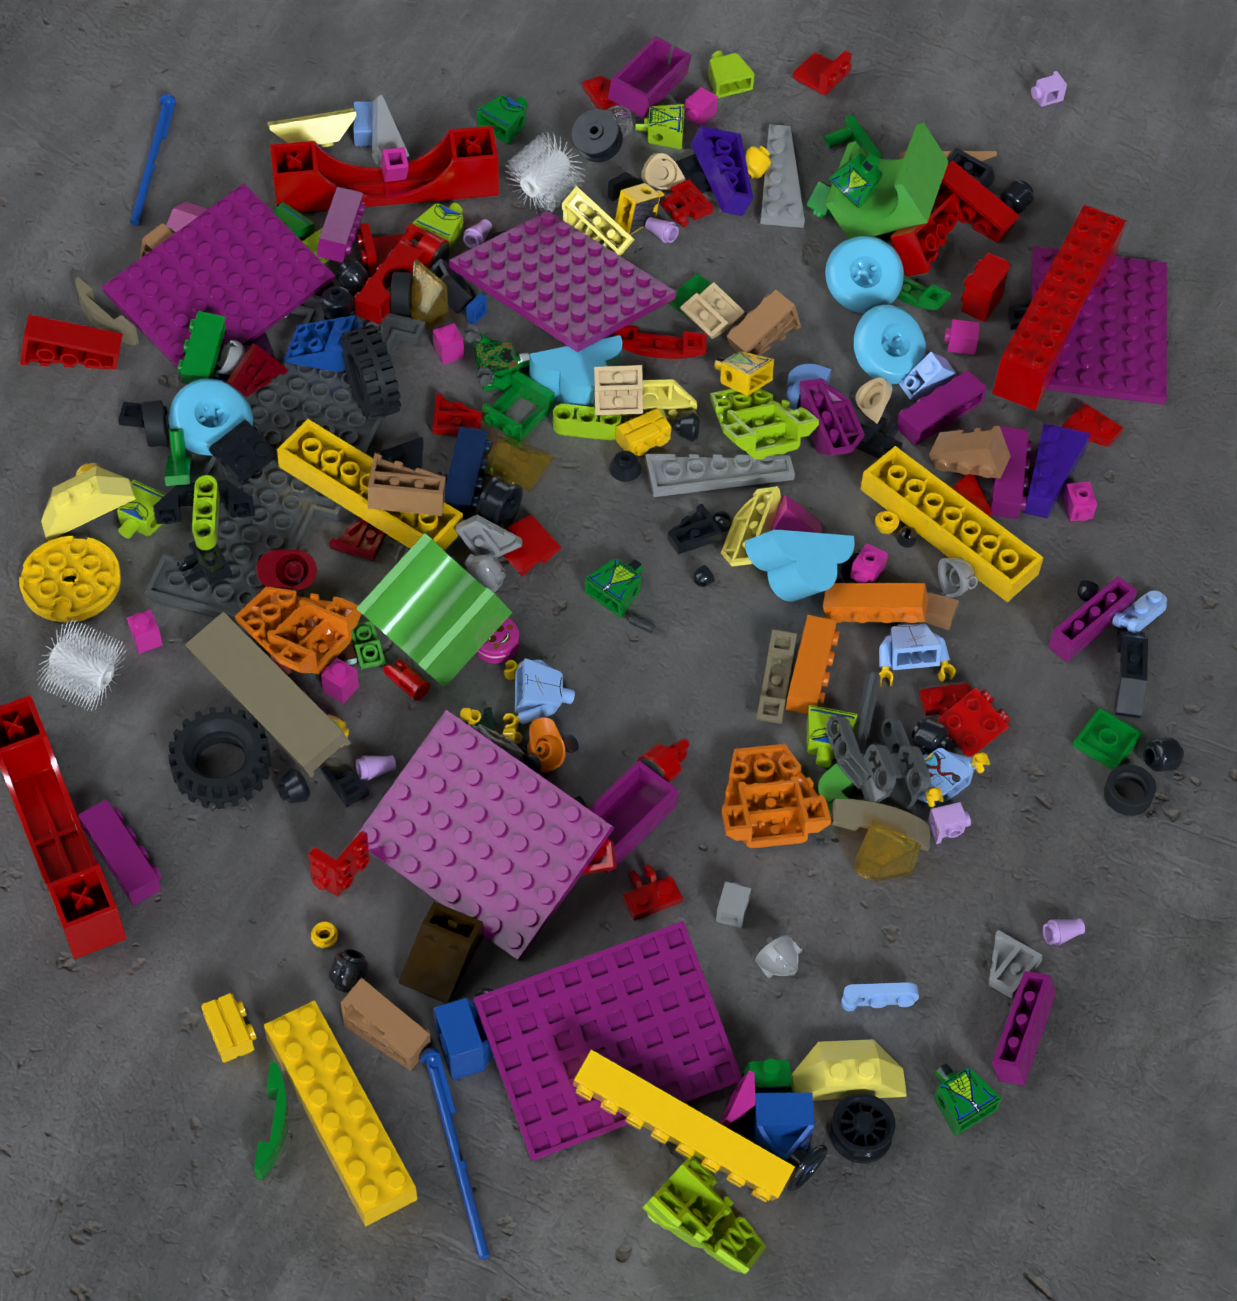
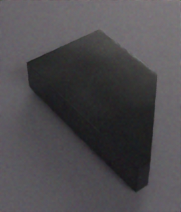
M624 172L608 181V198L611 201H615L620 197L621 190L643 184L644 182L640 177Z
M123 402L118 419L119 425L143 428L142 403ZM163 406V407H164V412H165V415H166V414H167V406Z
M325 766L321 768L322 774L346 808L369 795L368 789L355 772L331 770Z

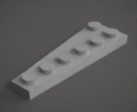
M769 124L767 150L770 153L771 166L764 176L760 224L804 228L805 218L791 126Z
M645 454V463L653 497L794 480L795 477L790 455H772L764 459H754L750 455H737L735 458L713 455V458L699 457V454H689V457H675V454Z

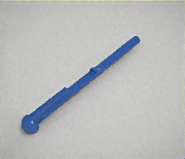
M168 93L163 94L159 99L162 107L130 221L134 226H138L140 223L151 178L156 169V166L153 164L158 156L162 139L166 141L176 105L175 97Z
M426 1048L420 1054V1062L427 1065L478 1258L480 1260L490 1257L469 1180L466 1160L461 1161L459 1139L452 1117L456 1110L441 1054L435 1048Z

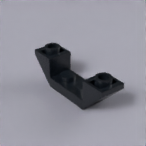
M228 480L217 481L220 495L219 504L228 503L231 518L255 516L252 496ZM195 483L176 485L153 506L157 524L181 522V507H193Z
M1118 629L1117 653H1121L1120 683L1116 692L1115 715L1141 718L1147 685L1148 638L1143 632L1134 634L1128 630Z

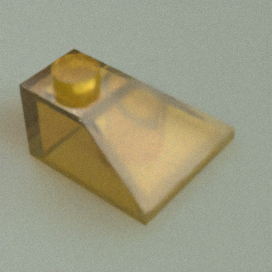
M415 260L413 263L411 315L413 319L426 322V330L448 317L447 285L421 262Z
M513 438L499 439L488 454V473L493 476H501L506 482L513 485L518 484L524 490L530 492L553 460V456Z
M873 820L856 855L853 870L863 878H870L876 882L911 875L915 870L921 844Z

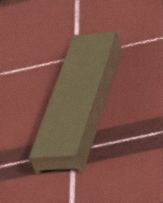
M224 612L185 644L194 658L251 717L253 716L257 719V723L263 726L265 731L311 778L315 775L313 771L344 744L348 746L350 744L344 732Z

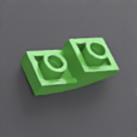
M371 621L357 624L351 631V636L360 669L363 670L386 664L374 624Z

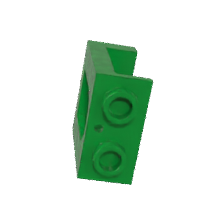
M516 371L512 375V386L492 406L486 403L483 404V420L489 426L502 431L507 437L521 442L555 408V393L521 372ZM520 397L538 407L522 424L504 415Z

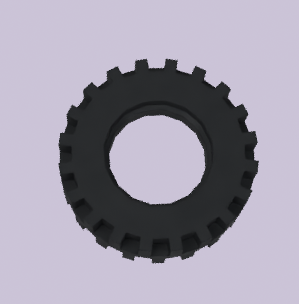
M372 324L342 333L341 348L343 350L342 357L345 361V370L349 377V384H351L353 389V395L356 397L357 405L361 408L362 415L366 417L367 421L400 412L401 402L399 399L401 395L398 391L399 384L395 376L396 371L391 362L392 358L388 354L387 345L383 342L382 335L378 332L377 327Z
M215 707L209 708L210 713L202 715L198 711L194 713L195 720L190 722L186 718L182 721V731L175 729L173 733L175 741H170L168 746L170 751L168 758L173 779L177 783L180 793L182 795L187 793L188 799L192 803L200 799L202 807L208 808L210 803H216L217 809H224V803L231 802L233 807L239 805L238 799L242 797L249 801L253 798L251 791L256 789L260 792L263 789L262 780H268L270 776L269 767H272V761L265 729L263 726L258 727L255 717L252 716L246 719L245 711L240 709L237 714L231 712V707H224V712H216ZM219 743L233 744L244 752L245 760L241 768L232 775L225 777H209L201 773L196 765L197 758L202 751Z

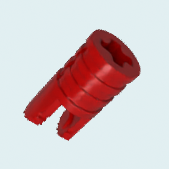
M401 659L394 663L395 667L392 664L384 666V674L414 701L422 699L428 693L430 683Z

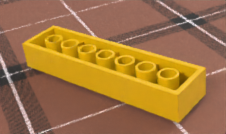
M309 419L277 449L278 464L281 469L410 549L424 533L444 551L459 536L455 529L456 524L463 521V513L445 502L442 516L368 509V484L373 458Z
M894 446L863 472L861 491L887 511L895 513L900 521L908 527H913L917 534L947 557L962 558L963 561H967L974 569L975 577L1006 602H1009L1039 575L1044 557L898 447Z
M314 1000L264 1024L266 1038L365 1227L416 1201V1186L316 1001Z
M593 1050L588 1054L574 1079L575 1093L582 1098L590 1101L593 1097L602 1102L600 1107L612 1115H616L617 1112L627 1117L625 1122L639 1130L642 1126L652 1131L650 1136L663 1144H666L667 1141L677 1146L675 1151L689 1159L692 1156L702 1160V1167L713 1173L718 1172V1170L728 1175L726 1178L728 1182L739 1188L744 1185L753 1190L751 1195L765 1203L779 1198L795 1168L788 1162Z

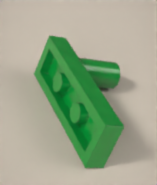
M853 114L845 117L844 128L824 136L828 148L851 139L852 142L856 141L867 153L883 159V156Z
M183 428L169 429L172 455L167 457L164 476L165 485L190 484L193 457L192 453H186Z

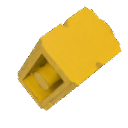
M658 408L616 426V442L623 448V451H630L638 456L644 455L655 446H664L671 438V425L666 418H663Z
M229 993L219 997L218 1000L214 999L202 1004L203 1016L222 1062L226 1063L236 1059L238 1056L253 1052L254 1046L252 1041L257 1038L251 1023L246 1025L243 1017L247 1016L241 1000L236 1002L233 994Z

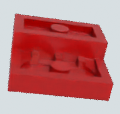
M533 515L527 516L505 529L522 539V547L503 555L522 577L540 561L543 564L546 563L562 549Z

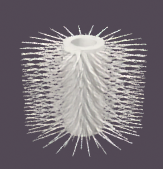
M561 137L559 150L558 148L556 150V140L554 139V150L551 143L546 146H540L539 144L537 146L535 144V148H538V150L534 151L532 149L531 151L529 149L532 155L528 156L526 154L525 156L523 154L525 158L520 159V161L518 160V166L520 167L518 171L521 174L514 172V175L522 177L521 180L518 179L516 181H520L521 185L514 186L522 187V191L526 193V198L528 195L530 196V209L532 197H535L534 205L538 197L541 204L546 202L552 203V201L556 204L554 193H556V196L562 193V191H559L560 189L564 192L566 189L565 185L572 184L571 180L573 177L576 179L573 175H576V172H570L568 169L569 167L572 169L579 168L577 166H570V162L578 161H569V158L566 156L568 153L564 154V150L561 152Z
M75 628L74 633L70 634L69 638V634L66 633L65 638H62V642L60 636V642L58 643L59 635H57V644L55 645L53 642L55 647L50 653L49 663L46 664H49L48 667L52 671L50 674L48 673L45 681L48 679V684L51 680L50 686L54 681L53 687L57 683L56 689L60 685L59 691L63 686L62 692L66 688L65 694L69 690L68 696L72 691L71 697L75 693L74 691H76L77 694L79 693L77 700L82 694L81 700L84 698L83 696L86 699L88 698L87 705L91 698H97V692L100 697L101 690L103 696L104 688L105 692L107 685L110 688L109 683L112 681V677L115 676L113 675L114 671H116L114 670V665L120 658L115 663L112 660L113 656L117 654L115 652L116 649H113L114 643L110 648L111 642L107 646V640L106 644L101 646L102 637L97 643L96 640L94 642L95 636L91 640L92 634L89 638V633L85 637L86 631L82 637L83 630L79 635V630L75 634Z

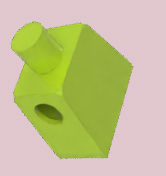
M722 51L713 53L712 59L709 61L708 77L713 93L718 98L753 90L755 74L738 54L724 55Z

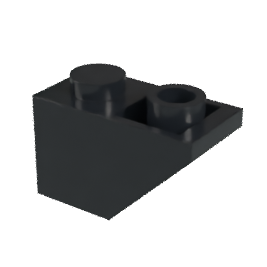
M441 258L425 273L432 289L457 314L474 300L463 276L449 268V263Z

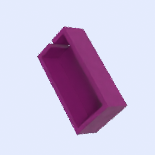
M655 36L611 79L608 99L645 118L649 114L650 107L657 106L688 74L692 55L675 46L669 65L668 60L672 44Z
M640 760L588 808L614 827L607 839L614 842L616 866L678 805L679 790ZM607 870L604 872L608 875L612 870Z

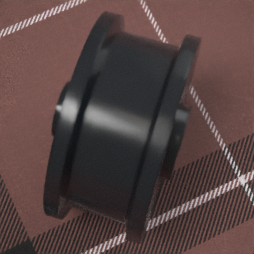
M603 109L588 110L581 114L573 124L571 132L573 143L586 160L604 162L613 158L619 152L623 143V133L615 117L610 112Z
M495 476L482 492L475 515H479L499 527L507 529L519 510L523 496L522 486L518 484L509 485L505 483L503 477Z
M861 1093L848 1096L837 1105L834 1111L830 1128L832 1144L836 1151L847 1160L855 1163L875 1162L881 1159L890 1149L896 1126L895 1117L891 1108L874 1095Z

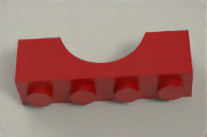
M399 242L395 249L389 252L383 264H379L372 278H368L361 292L356 293L353 301L356 316L380 325L391 311L390 293L386 289L391 286L393 272H411L414 281L424 268V251Z

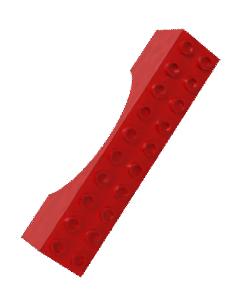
M493 126L449 129L441 142L432 150L408 162L409 169L406 180L384 182L381 167H362L340 161L326 153L316 141L270 144L277 207L284 202L299 213L328 211L337 187L363 193L362 202L366 203L365 207L499 196L498 153Z
M1085 204L1083 205L1001 357L992 394L1036 411L1053 378L1061 354L1084 303L1094 286H1101L1115 260L1127 220Z
M31 695L1 705L0 770L74 960L126 940L117 906L100 864L97 863L84 834Z

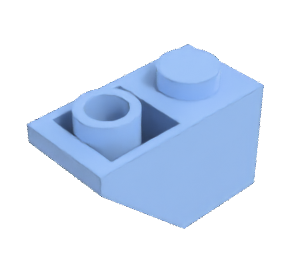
M930 352L898 384L908 398L913 401L931 394L938 386L947 384L957 373L946 358Z

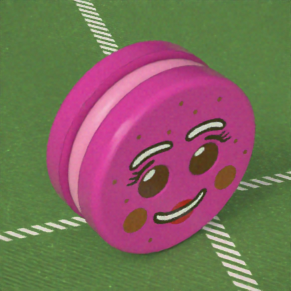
M507 618L476 652V655L481 660L492 664H500L512 659L519 649V630L517 625L510 618Z

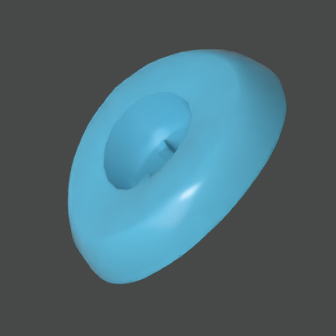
M858 236L843 241L831 252L826 263L825 275L831 294L842 306L850 311L865 314L873 307L890 305L897 298L903 285L904 269L900 256L891 245L875 237Z
M880 305L868 310L860 319L854 334V352L857 361L862 369L873 379L882 377L891 384H898L926 357V341L919 324L906 310L895 305Z
M199 379L187 384L176 394L169 409L170 429L183 428L186 449L201 455H212L209 452L210 446L245 419L253 426L252 409L244 395L231 384L217 379Z

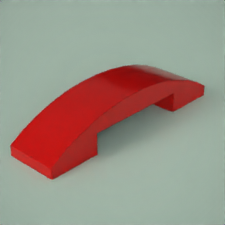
M627 325L614 332V336H621L622 349L642 356L684 359L706 354L705 333L684 331L683 337L639 333L638 326Z

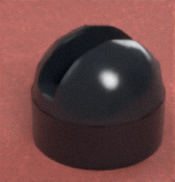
M718 511L714 514L713 520L722 532L728 531L731 527L730 515L725 511Z
M902 527L897 536L898 544L906 548L914 546L917 540L916 530L913 527ZM905 534L910 535L909 539L904 538Z
M705 565L694 572V582L699 587H706L715 581L712 572Z
M1082 580L1078 586V596L1083 601H1089L1098 593L1099 586L1092 581Z

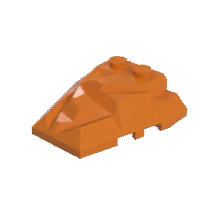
M265 587L235 615V621L280 664L300 673L311 672L320 674L325 666L330 664L350 644L352 639L351 631L357 626L362 613L356 609L359 605L343 598L333 597V601L320 600L319 594L311 593L310 598L297 596V592L294 590Z
M786 744L734 749L721 815L726 836L736 841L742 840L749 848L804 843L808 840V833H818L831 824L826 799L822 794L818 795L814 790L813 781L810 777L806 778L801 772L800 763Z

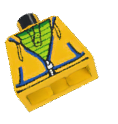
M739 351L729 358L719 356L715 361V369L721 371V383L746 396H749L773 380L774 359Z

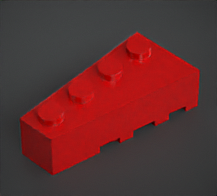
M953 160L947 165L937 196L955 193L962 211L958 221L963 224L970 223L975 231L998 243L1014 227L1020 216Z
M955 193L936 196L927 223L897 230L890 236L892 244L902 261L906 277L930 271L931 261L936 260L939 255L937 250L941 245L945 244L947 233L953 230L962 214Z
M28 314L23 336L20 365H29V362H40V366H50V363H63L64 367L73 368L77 364H83L85 368L116 370L123 334Z

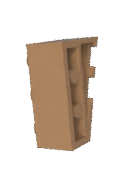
M775 289L771 294L763 298L757 308L749 311L739 325L734 326L727 335L730 347L736 352L743 351L759 356L771 348L769 344L776 339L782 341L786 338L785 333L789 330L801 328L796 307Z
M993 426L992 430L983 431L982 428H975L974 432L965 433L964 430L940 432L929 454L935 470L957 472L964 475H978L985 478H1001L1011 457L1000 426Z
M375 453L368 484V509L442 516L445 502L446 477L420 468L412 470L403 467L402 462L395 461L392 463L383 460L382 455Z
M361 978L342 1000L341 1009L344 1027L411 1071L419 1062L421 1052L431 1047L428 1029L412 1020L364 979Z

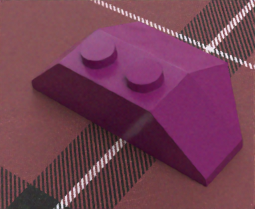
M822 378L800 381L801 407L807 409L819 419V425L810 434L816 452L825 455L852 453L863 440L865 434L850 400L837 389L827 385L828 382Z

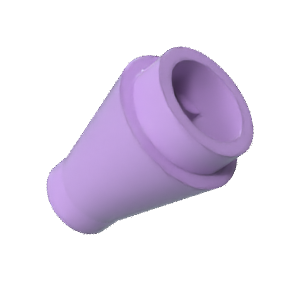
M649 217L645 223V228L664 243H672L678 236L679 228L674 222Z
M483 219L478 224L468 228L464 232L463 237L466 246L472 249L484 243L489 232L492 230L491 222Z
M362 755L360 759H356L357 775L360 779H365L366 781L396 770V762L393 755Z
M1080 918L1049 920L1043 926L1045 941L1049 945L1054 944L1055 946H1059L1085 932L1084 922Z

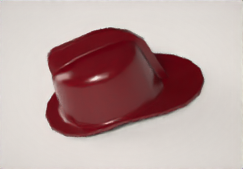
M273 550L262 555L257 563L256 571L257 577L266 587L301 590L310 586L315 580L317 565L313 557L305 551Z

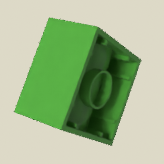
M924 122L916 124L903 159L886 160L878 158L879 164L877 168L882 171L883 176L872 196L860 208L832 184L825 205L848 239L858 236L872 237L928 222L949 161ZM856 141L848 143L839 168L858 153H862L866 157L871 154L864 151Z
M426 533L356 608L444 688L513 613L495 593L479 583Z

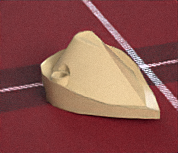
M654 153L648 158L642 169L641 178L643 182L659 190H671L672 186L686 181L676 162L664 153Z
M882 377L865 383L856 393L858 407L868 418L877 424L891 397L892 384Z

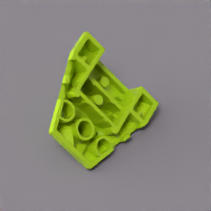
M734 389L710 393V400L723 433L754 459H764L767 456L782 455L789 451L797 450L800 447L801 437L809 436L819 425V419L807 409L802 407L797 410L789 408V401L784 399L782 404L773 400V394L763 389H758L749 396Z
M694 1156L691 1159L687 1158L642 1208L647 1212L648 1217L663 1229L671 1231L678 1238L693 1247L704 1248L707 1254L729 1269L746 1274L767 1246L745 1217L736 1218L730 1208L734 1204L731 1198L726 1196L722 1199L713 1187L718 1182L715 1177L702 1167L701 1163Z

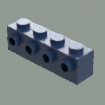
M459 427L445 487V503L463 513V519L466 520L472 517L473 511H476L479 501L477 493L482 492L484 478H481V475L487 471L488 459L485 458L486 454L490 455L492 441L488 440V430Z

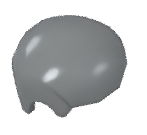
M230 340L224 346L220 361L217 362L221 369L216 370L217 373L231 375L240 363L246 351L239 341Z

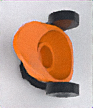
M539 717L530 724V741L522 749L524 752L523 761L526 766L535 772L549 773L562 765L566 756L565 752L574 753L578 751L579 744L577 739L571 734L561 737L553 720Z

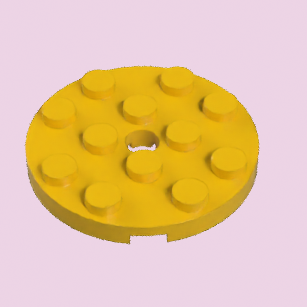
M65 536L42 544L27 557L23 564L21 577H19V585L25 603L37 615L56 622L83 621L97 615L111 604L121 585V571L115 554L102 542L89 537L86 540ZM68 576L77 577L74 583L72 581H64V579Z

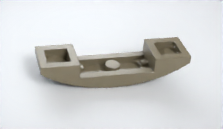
M77 277L75 285L80 306L89 321L98 329L122 333L123 343L137 345L139 340L136 327L122 315L116 319L109 316L96 304L93 289Z
M772 629L756 720L782 724L797 637L796 633Z
M835 799L833 801L832 825L853 831L862 827L904 839L903 845L924 851H928L930 848L931 826L911 813L870 801L854 799Z

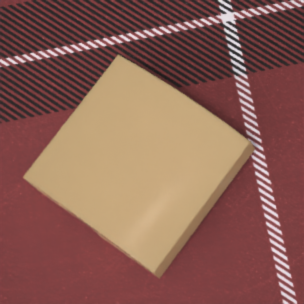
M714 282L700 295L696 293L680 307L711 339L727 331L745 316V311Z
M642 365L594 367L595 415L643 414Z

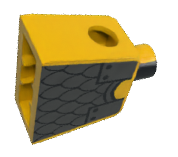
M645 183L621 190L615 221L632 235L645 226L649 217L656 218L658 205L665 201L664 194L660 190L655 191Z

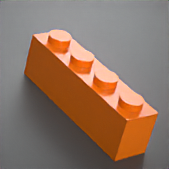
M834 583L831 588L825 591L823 610L826 619L835 620L837 623L926 622L929 597L925 583Z
M807 615L785 710L808 715L809 705L823 707L826 693L821 692L822 686H828L830 672H827L826 669L827 666L833 665L835 652L831 651L832 645L837 646L840 634L839 631H835L837 621Z

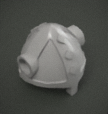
M470 554L465 562V570L484 587H488L493 593L501 587L506 573L499 559L494 554H482L479 556Z
M942 558L939 560L938 576L943 593H940V595L955 598L977 586L978 579L975 577L974 569L967 561H963L962 558ZM951 569L950 574L947 576V570Z
M790 934L775 940L772 936H769L766 939L769 944L758 953L755 959L756 963L768 978H771L773 975H795L798 970L799 954L803 951L802 946Z

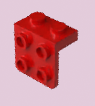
M845 50L832 61L819 53H813L793 72L792 77L826 96L849 74L852 68V54Z
M369 223L360 224L361 233L357 234L358 246L363 248L361 250L362 263L367 265L370 275H374L379 264H383L389 252L395 249L398 241L404 234L372 238Z
M975 687L938 719L939 722L949 727L950 737L966 756L973 757L1001 733H1005L1011 728V725L1008 723L1011 718L1002 708L996 709L992 704L995 699L986 689L981 691L980 688Z
M361 831L337 860L317 847H314L309 852L311 880L318 889L327 890L338 897L343 890H347L351 886L354 876L359 870L363 871L370 861L367 833Z

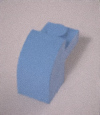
M802 364L791 370L788 376L786 399H789L790 402L789 408L797 410L801 403L800 381L822 378L829 385L832 369L816 364Z

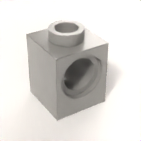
M725 882L717 908L716 922L742 929L750 900L751 888L737 882Z

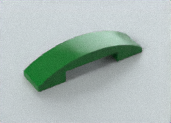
M904 276L903 285L897 299L918 308L938 310L951 297V293L934 284L926 288Z
M270 1062L266 1087L269 1099L276 1100L270 1142H258L254 1165L257 1180H263L277 1161L288 1128V1099L284 1080L276 1062Z

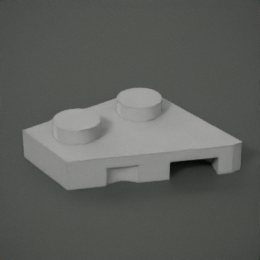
M479 515L456 524V532L475 556L494 554L496 557H499L522 547V539Z
M998 930L995 935L989 986L1013 999L1017 993L1024 971L1034 972L1042 962V954Z

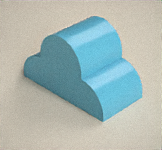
M621 336L601 339L578 353L568 346L529 354L530 378L555 393V401H560L561 404L595 407L594 367L621 366Z
M771 530L746 540L745 548L750 561L760 570L767 571L768 581L773 592L782 600L793 602L823 592L833 586L837 578V564L847 561L853 553L854 536Z

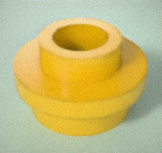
M882 511L877 514L875 525L881 533L890 534L898 528L899 518L891 511Z
M329 922L316 924L311 931L313 944L323 949L332 947L338 940L337 928ZM323 934H328V935H329L328 938H325V939L320 938V936L323 935Z

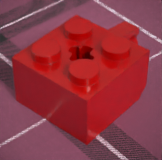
M989 252L983 260H978L973 274L969 273L964 281L966 289L960 299L963 302L961 312L982 322L987 321L1003 298L1007 274L1010 269L1009 261Z

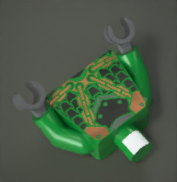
M470 324L466 328L465 332L468 333L465 336L466 341L472 343L475 340L476 343L474 344L475 362L478 369L476 377L480 378L479 382L484 392L494 389L506 390L512 385V375L519 371V368L530 366L529 353L515 355L512 343L499 342L480 334L481 331L475 324Z

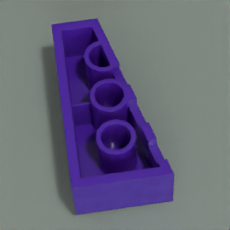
M701 126L691 142V146L722 212L743 216L753 200V194L741 134Z
M1044 423L1024 510L1025 514L1048 518L1063 488H1065L1071 474L1086 451L1090 433Z

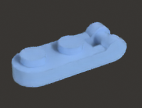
M1149 591L1122 613L1117 612L1113 618V625L1119 628L1126 627L1129 632L1137 634L1166 610L1167 597L1159 591Z
M907 982L851 984L844 989L841 1006L846 1011H854L857 1006L882 1008L886 1005H899L900 1007H909L919 999L918 986Z

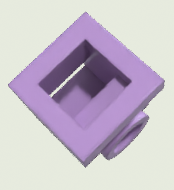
M1055 71L1052 76L1037 80L1035 87L1031 88V94L1039 105L1043 107L1063 101L1067 84L1060 74Z
M961 802L931 809L927 823L931 826L930 830L935 843L939 844L944 837L954 838L964 833L965 827L971 826V819L969 813L964 811Z

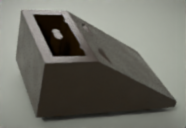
M433 902L421 924L399 979V984L446 1004L449 1003L484 937L483 921Z

